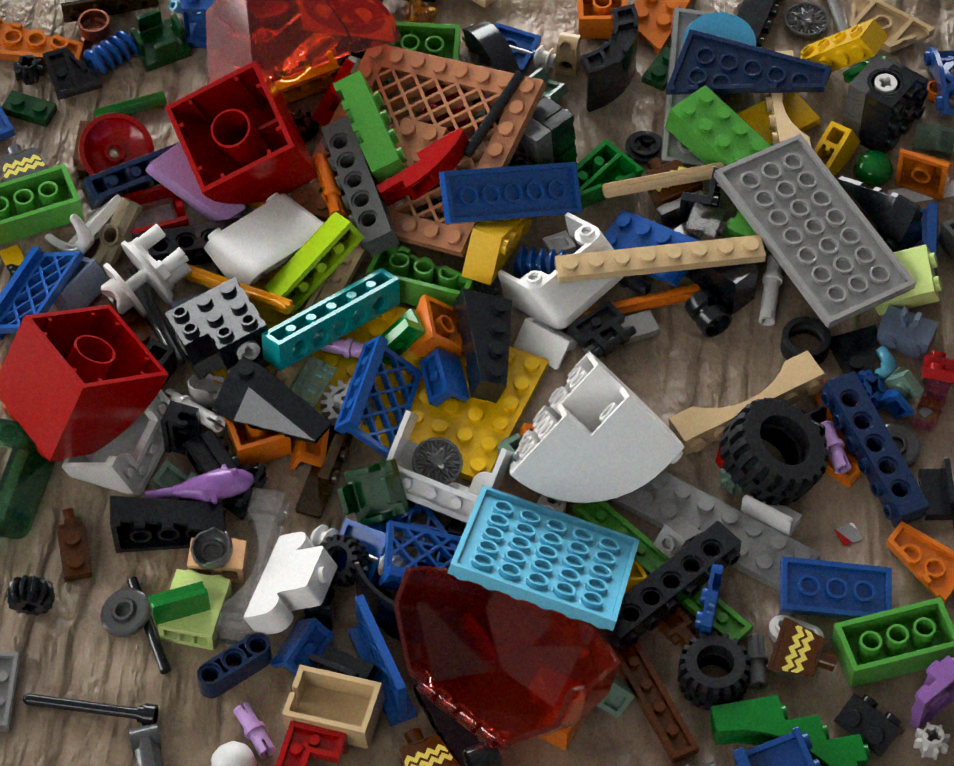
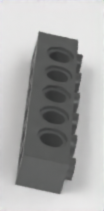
M348 115L321 127L324 135L321 142L326 152L331 154V157L328 158L332 170L338 173V176L335 177L339 189L345 192L342 200L347 210L351 209L352 212L349 219L365 237L359 243L362 250L366 248L373 257L400 244L384 199L376 188L378 185L376 178L370 170L359 145L361 143L351 127Z

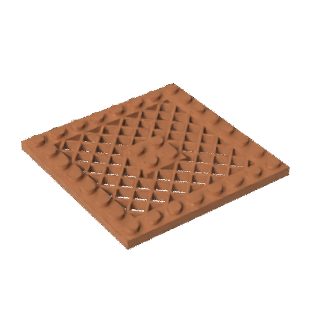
M373 41L370 42L356 72L361 71L373 92L378 91L381 97L384 98L385 102L381 109L382 111L385 109L386 111L389 110L391 114L389 115L392 121L391 124H395L396 128L394 130L400 140L396 145L398 148L402 147L408 160L404 162L406 168L420 161L417 152L445 137L449 133L447 128L454 126L455 130L459 129L457 123L470 117L471 123L461 128L465 135L477 131L487 115L475 120L473 115L485 109L489 113V107L495 104L515 74ZM525 76L508 104H506L496 119H500L498 125L495 121L493 128L488 131L480 143L483 149L474 153L471 158L465 157L461 159L453 170H462L470 165L472 169L508 167L547 86L545 81ZM392 77L395 78V82L383 86L382 82ZM413 82L416 83V87L406 92L404 91L403 87ZM437 86L438 91L426 97L425 92ZM400 90V95L389 100L387 95ZM459 92V97L449 102L447 101L446 97ZM421 94L422 99L410 105L409 100ZM478 97L481 98V102L469 107V101ZM342 99L330 123L347 116L341 104ZM443 100V105L433 110L431 109L430 105ZM405 102V108L394 112V107ZM464 104L466 109L453 115L452 110ZM426 107L428 112L416 118L414 113ZM448 112L450 117L437 123L436 118ZM410 115L411 118H412V120H411V119H407V118H405V117H407V116ZM432 120L434 125L428 124L427 122ZM321 140L311 158L312 161L316 154L321 152L327 153ZM319 178L295 189L291 197L294 201L322 221L326 222L329 218L328 208L322 200L321 195L323 191ZM441 187L427 192L415 201L411 199L409 194L406 196L407 203L397 208L393 203L390 205L391 210L387 209L399 241L463 258L468 249L472 228L479 223L445 225V218L439 219L438 214L443 212V203L440 202L433 205L432 200L442 196ZM341 198L342 205L346 213L344 218L350 221L349 216L352 215L351 209L347 210ZM428 203L430 208L417 213L415 208ZM412 211L413 216L405 213ZM433 216L435 221L428 220V218Z

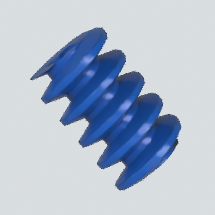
M120 30L115 33V36L111 35L107 40L100 41L99 45H93L91 50H85L83 52V59L90 72L97 77V71L106 75V66L110 70H114V61L121 66L123 65L122 57L130 61L131 56L129 52L134 56H138L139 51L133 38L127 32Z
M522 246L513 262L514 277H523L530 271H542L550 275L555 270L554 258L557 256L556 250L551 249L549 256H547L546 248H541L538 255L537 248L532 247L528 254L527 247ZM561 250L559 255H566V251Z

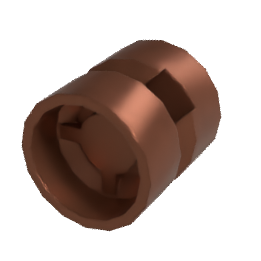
M90 9L84 11L79 16L78 27L85 50H91L93 45H99L100 41L107 40L112 35L109 16L103 10Z

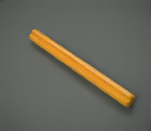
M190 264L188 266L192 272L183 277L186 280L209 288H214L230 280V278ZM239 282L240 287L243 288L250 302L286 315H289L295 308L293 301Z

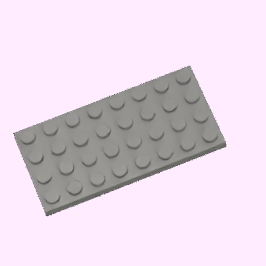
M801 133L715 170L714 178L755 233L762 237L764 245L827 329L915 288L916 281Z

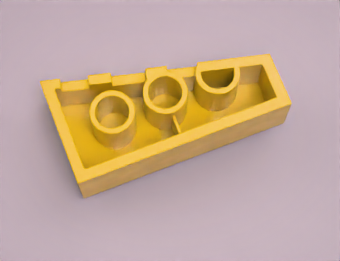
M520 218L484 221L475 225L472 228L461 276L491 286L498 272L503 268L523 236L529 233L532 220Z

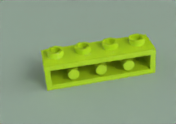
M335 211L264 288L270 293L292 300L295 308L291 312L294 314L365 237L349 220Z

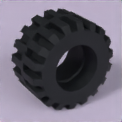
M711 632L709 636L706 633L699 634L698 640L693 637L689 640V645L685 644L679 659L677 680L680 691L685 692L684 697L688 701L694 700V706L699 708L700 705H703L705 710L710 711L711 706L732 703L735 700L741 701L743 698V694L746 693L748 688L751 659L750 655H747L746 647L744 645L739 647L740 641L734 638L731 640L729 639V634L723 633V636L717 635V632ZM707 665H717L724 668L729 674L724 677L713 678L702 673L700 668Z

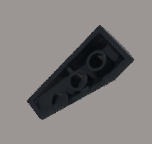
M844 176L838 178L839 184L892 252L913 248L922 239L920 205L895 192L888 195L883 193L882 188L875 187L869 189L863 182Z
M245 356L227 373L212 407L214 412L234 424L242 426L244 423L258 427V430L267 432L269 429L281 432L285 437L316 444L332 426L328 419L268 370Z

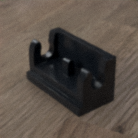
M171 400L160 421L165 452L171 453L173 451L186 455L183 444L187 440L196 436L199 437L202 434L199 408Z

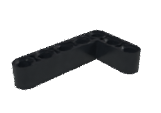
M436 674L413 685L416 698L435 733L440 736L460 766H502L501 755L494 740L489 738L479 742L441 674Z

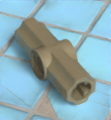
M124 197L121 198L110 223L105 224L100 229V243L92 258L97 261L106 276L108 275L103 265L108 263L114 268L123 250L121 243L123 241L127 243L132 241L131 231L143 209L141 205Z

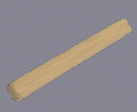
M723 162L604 183L602 191L605 198L709 180L712 178L714 166L720 169L725 165Z

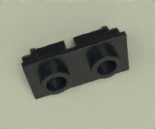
M247 462L244 464L242 469L253 474L254 483L245 492L234 497L225 498L222 502L224 508L241 520H244L268 479L266 477V467L260 463L256 466H251Z

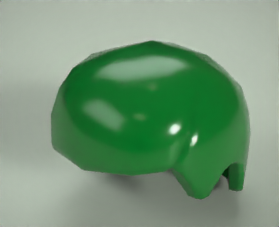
M867 150L858 157L853 167V172L856 173L858 181L870 187L881 186L891 178L893 166L891 160L884 152Z

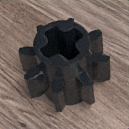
M33 55L20 56L18 63L13 64L16 80H22L25 85L38 83L39 76L45 75L41 58L36 60Z

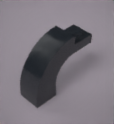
M481 21L462 29L469 52L477 54L486 67L510 73L520 71L509 44L492 23Z

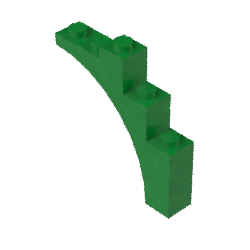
M778 695L710 707L709 723L715 745L735 743L761 745L791 733L792 728L798 726L801 734L807 733L812 744V749L809 750L813 760L818 759L821 766H866L867 762L871 759L869 747L867 744H863L860 734L829 739L828 728L826 724L822 725L819 714L788 719L787 708L785 705H781Z

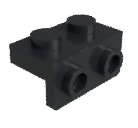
M853 694L834 722L850 735L860 734L863 744H867L872 752L882 757L897 735H902L905 731L899 726L902 721L889 711L884 715L876 708L878 703L867 694H864L863 697Z

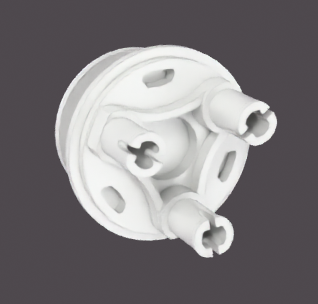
M157 224L140 237H136L133 241L128 243L123 241L121 243L126 255L138 270L131 278L124 281L108 263L103 265L110 279L101 286V292L103 295L112 297L117 301L119 314H124L134 307L142 317L147 315L145 308L133 293L145 282L152 287L164 302L170 305L174 297L171 292L175 288L174 284L192 272L186 263L189 259L184 255L185 253L180 247L162 261H156L149 255L148 249L165 237V233Z

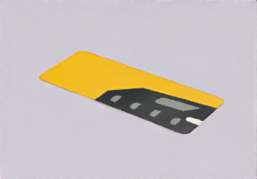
M18 245L0 251V256L11 277L24 259Z

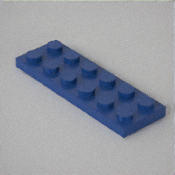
M576 162L439 172L445 225L565 215L567 212L578 214L583 212Z

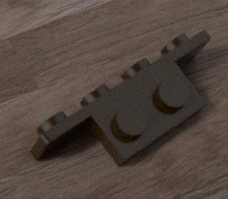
M77 0L62 3L61 8L64 22L69 23L78 21L79 16L84 11L90 9H99L106 12L107 15H114L158 7L159 1Z
M335 425L329 428L325 460L321 468L312 465L296 504V513L317 519L322 517L333 487L339 482L341 467L343 463L347 462L349 447L354 437L352 434L347 432L340 434L334 429Z

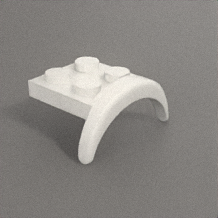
M118 194L102 205L86 223L78 215L72 214L70 221L77 233L68 243L58 239L51 233L46 234L44 238L61 252L81 251L84 255L94 244V239L99 237L100 229L111 221L121 197Z

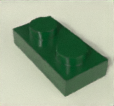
M664 45L643 74V83L664 91L668 79L670 47Z
M13 90L1 106L7 116L43 127L48 126L57 111L56 103Z

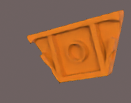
M637 0L635 7L638 14V37L644 43L649 42L654 47V52L658 55L664 45L666 46L671 39L674 8L688 9L693 0Z

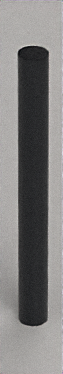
M515 72L462 153L465 156L472 157L518 88L520 82L524 79L525 75L522 72Z
M131 577L127 580L129 588H136L142 591L137 577ZM150 613L144 630L160 673L167 674L171 671Z

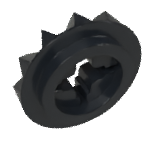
M300 109L298 113L291 112L296 125L303 123V127H297L303 141L307 142L314 138L318 132V123L311 119L310 112L302 113Z
M638 131L627 138L625 150L628 157L634 158L636 163L643 161L646 165L648 161L655 157L661 158L662 138L658 134L651 131ZM641 145L645 148H649V152L645 149L641 150Z

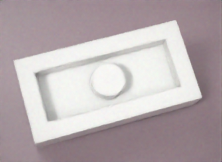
M532 317L524 320L514 343V348L549 360L548 366L559 369L567 351L575 350L578 342L563 331L554 329Z
M745 495L742 499L741 512L791 537L801 521L802 514L784 505H768L766 501L760 502L754 499L752 495Z

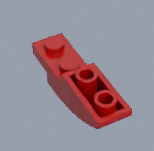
M460 127L448 133L445 137L417 152L420 161L408 166L403 171L387 178L376 186L388 206L409 194L414 201L440 183L439 172L452 171L464 156L462 152L469 143L462 128Z

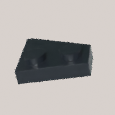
M67 47L43 53V59L57 100L103 88L102 80L96 78L88 70V67L82 61L77 60Z
M876 325L831 338L830 349L843 374L853 371L857 374L861 370L866 371L868 369L874 374Z

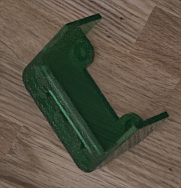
M0 418V446L12 448L0 480V537L21 539L31 530L55 461L49 462L48 459L38 453L36 444L17 421Z

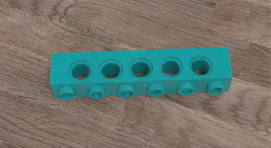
M380 268L261 333L263 359L282 371L400 305L399 278Z

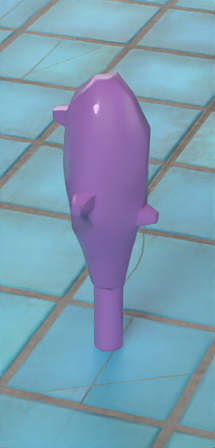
M222 464L221 468L192 477L178 485L145 491L146 498L192 499L203 502L212 501L213 504H216L220 499L234 497L245 492L254 483L253 474L246 470L228 469L225 464Z

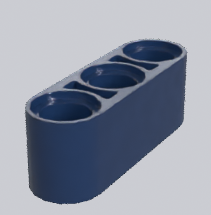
M253 633L203 663L197 670L201 694L207 698H216L267 667L272 660L271 644L268 636L263 633ZM256 649H262V650H263V651H261V652H253V651L256 650ZM232 664H240L237 667H230ZM210 678L216 679L212 682H206V680Z

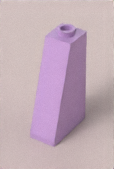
M180 142L150 162L145 169L151 177L211 222L242 217L240 214L246 208L244 204L220 203L203 195Z

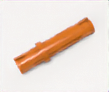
M323 152L318 153L313 157V162L323 191L321 195L322 200L328 208L329 217L335 211L345 217L346 213L341 201L342 192L336 185L334 173L328 161L329 155Z

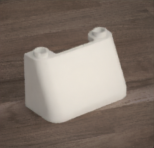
M276 192L266 200V204L225 229L217 228L208 235L209 241L204 246V250L225 277L230 279L236 277L239 282L251 286L252 283L261 282L267 274L288 262L324 222L287 194L283 193L280 195Z
M160 390L140 417L117 438L93 454L65 459L61 467L70 477L129 495L143 493L165 450L160 421L170 400Z

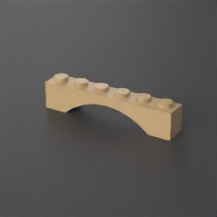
M793 50L775 51L794 56ZM763 93V95L768 94V97H765L766 112H771V115H768L769 129H774V132H772V146L800 133L811 146L810 137L800 131L786 114L783 104L788 93Z
M807 350L786 360L774 381L753 398L722 408L692 406L670 417L669 429L685 446L682 450L685 456L692 452H699L706 445L716 440L720 441L725 427L747 404L756 399L775 398V401L783 399L788 401L789 405H792L808 395L817 394L824 387V372Z

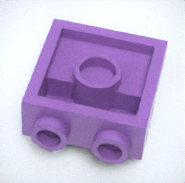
M949 655L941 662L938 660L934 661L926 671L927 678L914 696L916 700L911 708L912 715L909 724L915 730L924 727L927 722L931 721L954 701V658H951Z

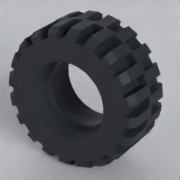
M775 398L756 399L747 404L723 430V435L720 438V447H722L720 449L721 460L725 461L723 467L726 473L729 472L732 476L731 481L735 485L738 484L744 494H750L760 502L766 501L768 505H788L791 502H796L822 478L827 468L828 450L825 449L827 446L825 437H821V429L818 424L815 425L811 421L812 417L808 413L804 414L801 412V408L797 405H789L788 401L778 399L777 401H775ZM761 439L773 444L783 455L786 464L775 459L766 450Z

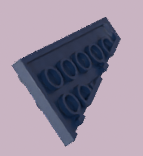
M690 29L667 85L666 95L693 94L705 85L715 94L824 92L832 72V66Z

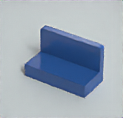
M437 347L419 361L430 405L438 407L451 396L465 402L470 398L461 361L458 356Z
M315 617L298 620L270 665L274 668L285 667L296 676L299 665L312 667L308 660L310 654L321 657L335 634Z

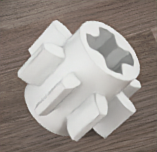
M927 722L924 730L916 729L915 737L917 739L914 741L913 748H919L922 758L926 756L937 760L940 752L947 754L949 748L947 743L949 742L950 734H944L941 724L937 726Z

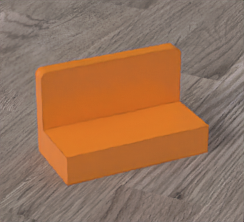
M329 429L316 444L292 438V454H290L288 469L294 471L300 462L321 468L326 457Z

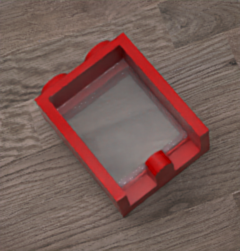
M163 185L120 196L143 207L131 234L146 232L155 224L162 230L189 225L182 200Z

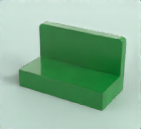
M409 309L381 336L388 340L386 346L401 356L426 332L416 311ZM383 356V363L391 365L389 359Z
M203 581L148 596L156 625L211 610L208 592L204 587Z

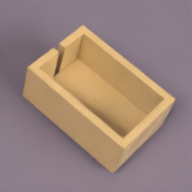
M299 665L292 684L293 692L289 693L282 712L286 730H288L290 721L339 731L347 734L348 745L368 749L385 701L382 683Z

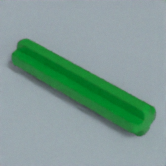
M163 91L97 108L94 110L95 118L108 113L131 115L166 105V97Z

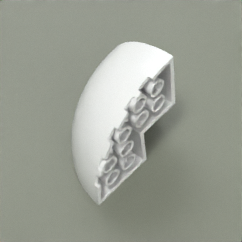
M588 351L567 375L569 378L565 387L556 388L551 394L552 396L548 400L550 406H542L533 419V427L535 429L532 432L528 429L519 442L520 446L513 454V458L517 461H513L510 464L509 471L510 475L521 484L544 496L568 502H599L618 498L644 486L670 463H676L683 455L682 450L685 446L633 391L596 356Z

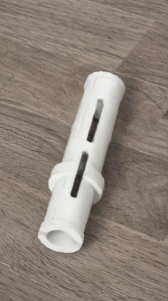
M772 254L767 257L766 273L763 274L762 278L764 289L758 321L760 324L763 323L764 326L775 324L778 292L783 282V276L781 275L782 267Z
M172 388L165 390V393L171 396V398L168 397L170 401L199 408L201 424L210 428L213 432L218 433L223 430L216 423L225 427L226 420L224 417L199 405L189 395H182Z

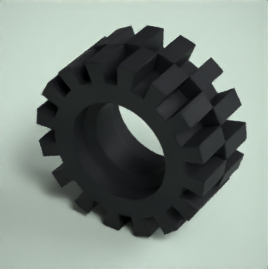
M336 534L333 537L325 538L327 543L321 542L319 546L325 548L336 564L338 554L342 550H345L347 553L346 567L343 571H339L338 568L336 569L331 584L339 586L355 585L354 562L359 561L364 574L367 571L363 567L369 566V561H364V558L369 557L367 551H362L366 546L360 543L361 540L352 536Z

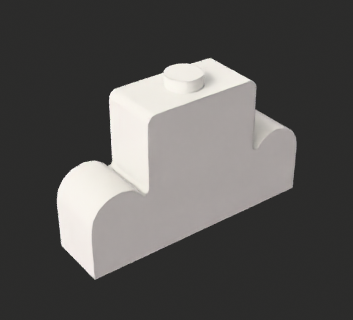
M304 532L279 536L244 614V620L255 633L269 635L282 632L293 621L292 611L316 607L322 604L338 567L323 546L315 547Z

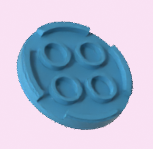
M713 12L698 17L687 27L683 36V45L689 30L693 29L756 46V37L750 25L742 18L725 12Z

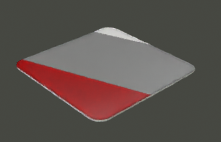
M854 523L834 529L843 546L862 540V536Z

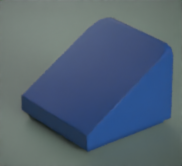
M887 389L879 400L895 420L915 413V410L900 392L893 389Z

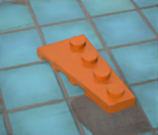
M0 18V60L18 61L20 56L33 55L36 60L41 58L42 64H45L43 53L67 47L77 60L82 61L83 52L85 51L83 42L59 35L52 37L44 34L43 30L35 28L32 31L22 28V24L16 22L11 24L5 23Z

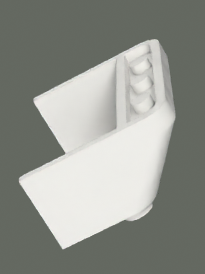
M569 212L564 215L569 236L575 243L576 248H578L574 254L614 250L598 227ZM556 269L550 275L542 271H530L521 279L503 270L498 272L504 298L512 300L513 307L554 329L568 327L623 278L615 277L558 283Z
M406 410L386 459H396L406 499L467 523L482 486L485 485L499 490L513 452L502 448L492 473H478L473 478L470 487L454 481L445 485L414 472L412 457L419 444L409 439L419 415Z

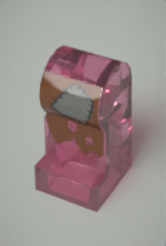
M927 378L924 386L925 391L922 393L912 426L933 433L948 398L949 384Z

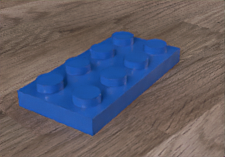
M624 209L621 210L604 234L614 250L699 241ZM688 270L646 275L677 287Z
M782 556L780 559L779 612L851 620L892 609V567Z

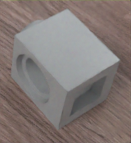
M680 516L664 524L653 545L671 558L702 532Z

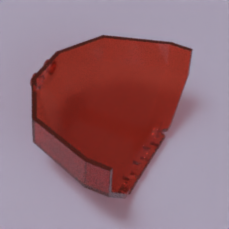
M215 0L206 11L207 85L255 60L273 83L283 80L279 70L284 69L288 78L306 71L303 61L308 60L311 69L330 62L327 52L331 51L336 60L350 55L351 51L357 53L393 42L399 44L402 42V38L393 15L380 0Z
M431 566L406 568L393 606L408 674L417 679V691L431 702H435L437 707L450 717L455 718L458 723L471 733H476V737L489 747H497L499 750L510 749L576 725L609 694L621 661L601 629L579 619H570L564 614L551 609H542L531 602L516 600L508 594L496 590H487L482 585L471 581L459 580L454 575L447 573L449 568Z

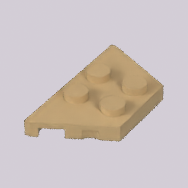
M852 0L849 28L874 18L889 36L880 48L888 53L934 35V27L882 0Z

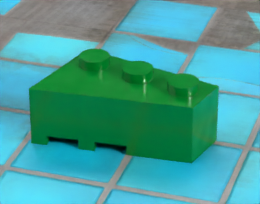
M607 139L603 140L577 164L582 209L608 199L603 195L602 186L604 183L642 176L644 169Z

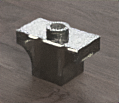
M696 202L691 210L684 231L697 236L701 241L714 240L717 235L721 237L727 223L723 221L727 210L719 207H709Z

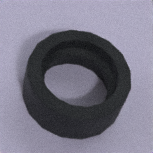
M796 317L789 321L783 328L780 349L785 359L788 360L807 351L795 347L790 342L791 337L796 334L805 333L815 336L821 342L819 348L809 350V353L818 365L824 362L829 355L832 338L829 328L827 329L822 321L813 317Z

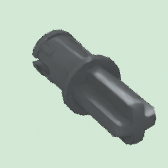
M752 633V635L747 637L748 655H750L751 659L749 686L752 689L761 690L768 686L766 678L768 658L765 656L764 637L757 633Z

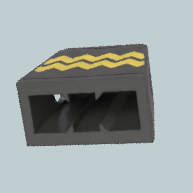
M19 144L9 146L7 148L8 155L0 158L4 182L49 169L35 148L31 147L22 150Z

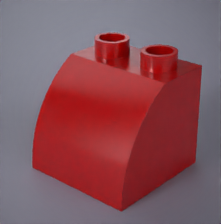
M256 60L165 106L202 194L213 201L225 204L265 202L276 192L280 195L286 194L318 178L316 167L281 91Z
M110 304L25 315L0 370V400L8 409L9 416L22 426L36 444L38 453L48 459L49 462H59L67 458L93 454L117 438L148 408L161 390L169 374Z

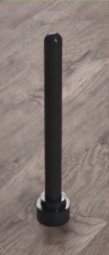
M29 693L23 696V702L26 705L137 719V722L142 723V726L157 723L159 706L157 704L145 703L144 706L140 705L138 708Z

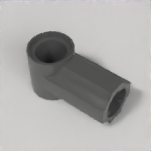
M157 723L128 729L133 755L135 754L136 765L163 766L160 753L162 746Z

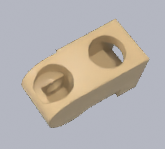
M561 32L556 49V73L576 77L581 64V35ZM562 62L570 63L572 68L563 67Z

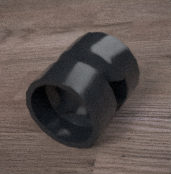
M704 288L695 292L685 303V311L696 322L699 330L707 338L723 333L732 322V315L721 304L720 299L710 288Z

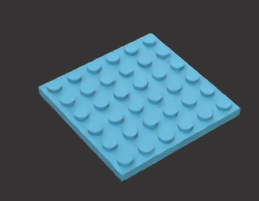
M483 485L447 573L454 575L459 580L471 581L482 585L487 590H496L508 594L516 600H525L536 604L542 609H551L562 613L570 619H579L591 623L596 628L613 631L640 539Z

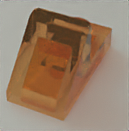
M405 0L402 7L403 22L433 23L438 13L437 8L423 4L421 0Z

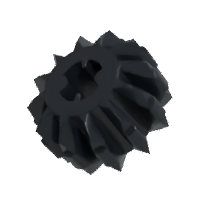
M23 575L22 578L15 577L12 582H9L6 595L8 597L7 603L10 609L16 610V613L38 616L39 613L45 614L48 613L49 609H52L55 601L54 587L52 582L46 581V578H38L35 575Z

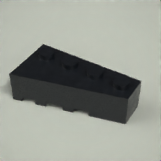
M686 222L674 229L699 241L709 240L707 235ZM739 264L691 269L687 271L685 277L698 284L700 290L704 288L712 289L720 299L721 304L733 315L755 298L759 267L754 264L749 266Z
M462 288L453 304V310L457 314V330L461 334L463 343L461 350L462 355H465L467 366L465 369L470 394L473 398L497 403L507 387L512 300Z
M110 496V526L116 553L190 548L191 537L195 538L202 531L212 527L226 531L223 503L213 504L212 502Z

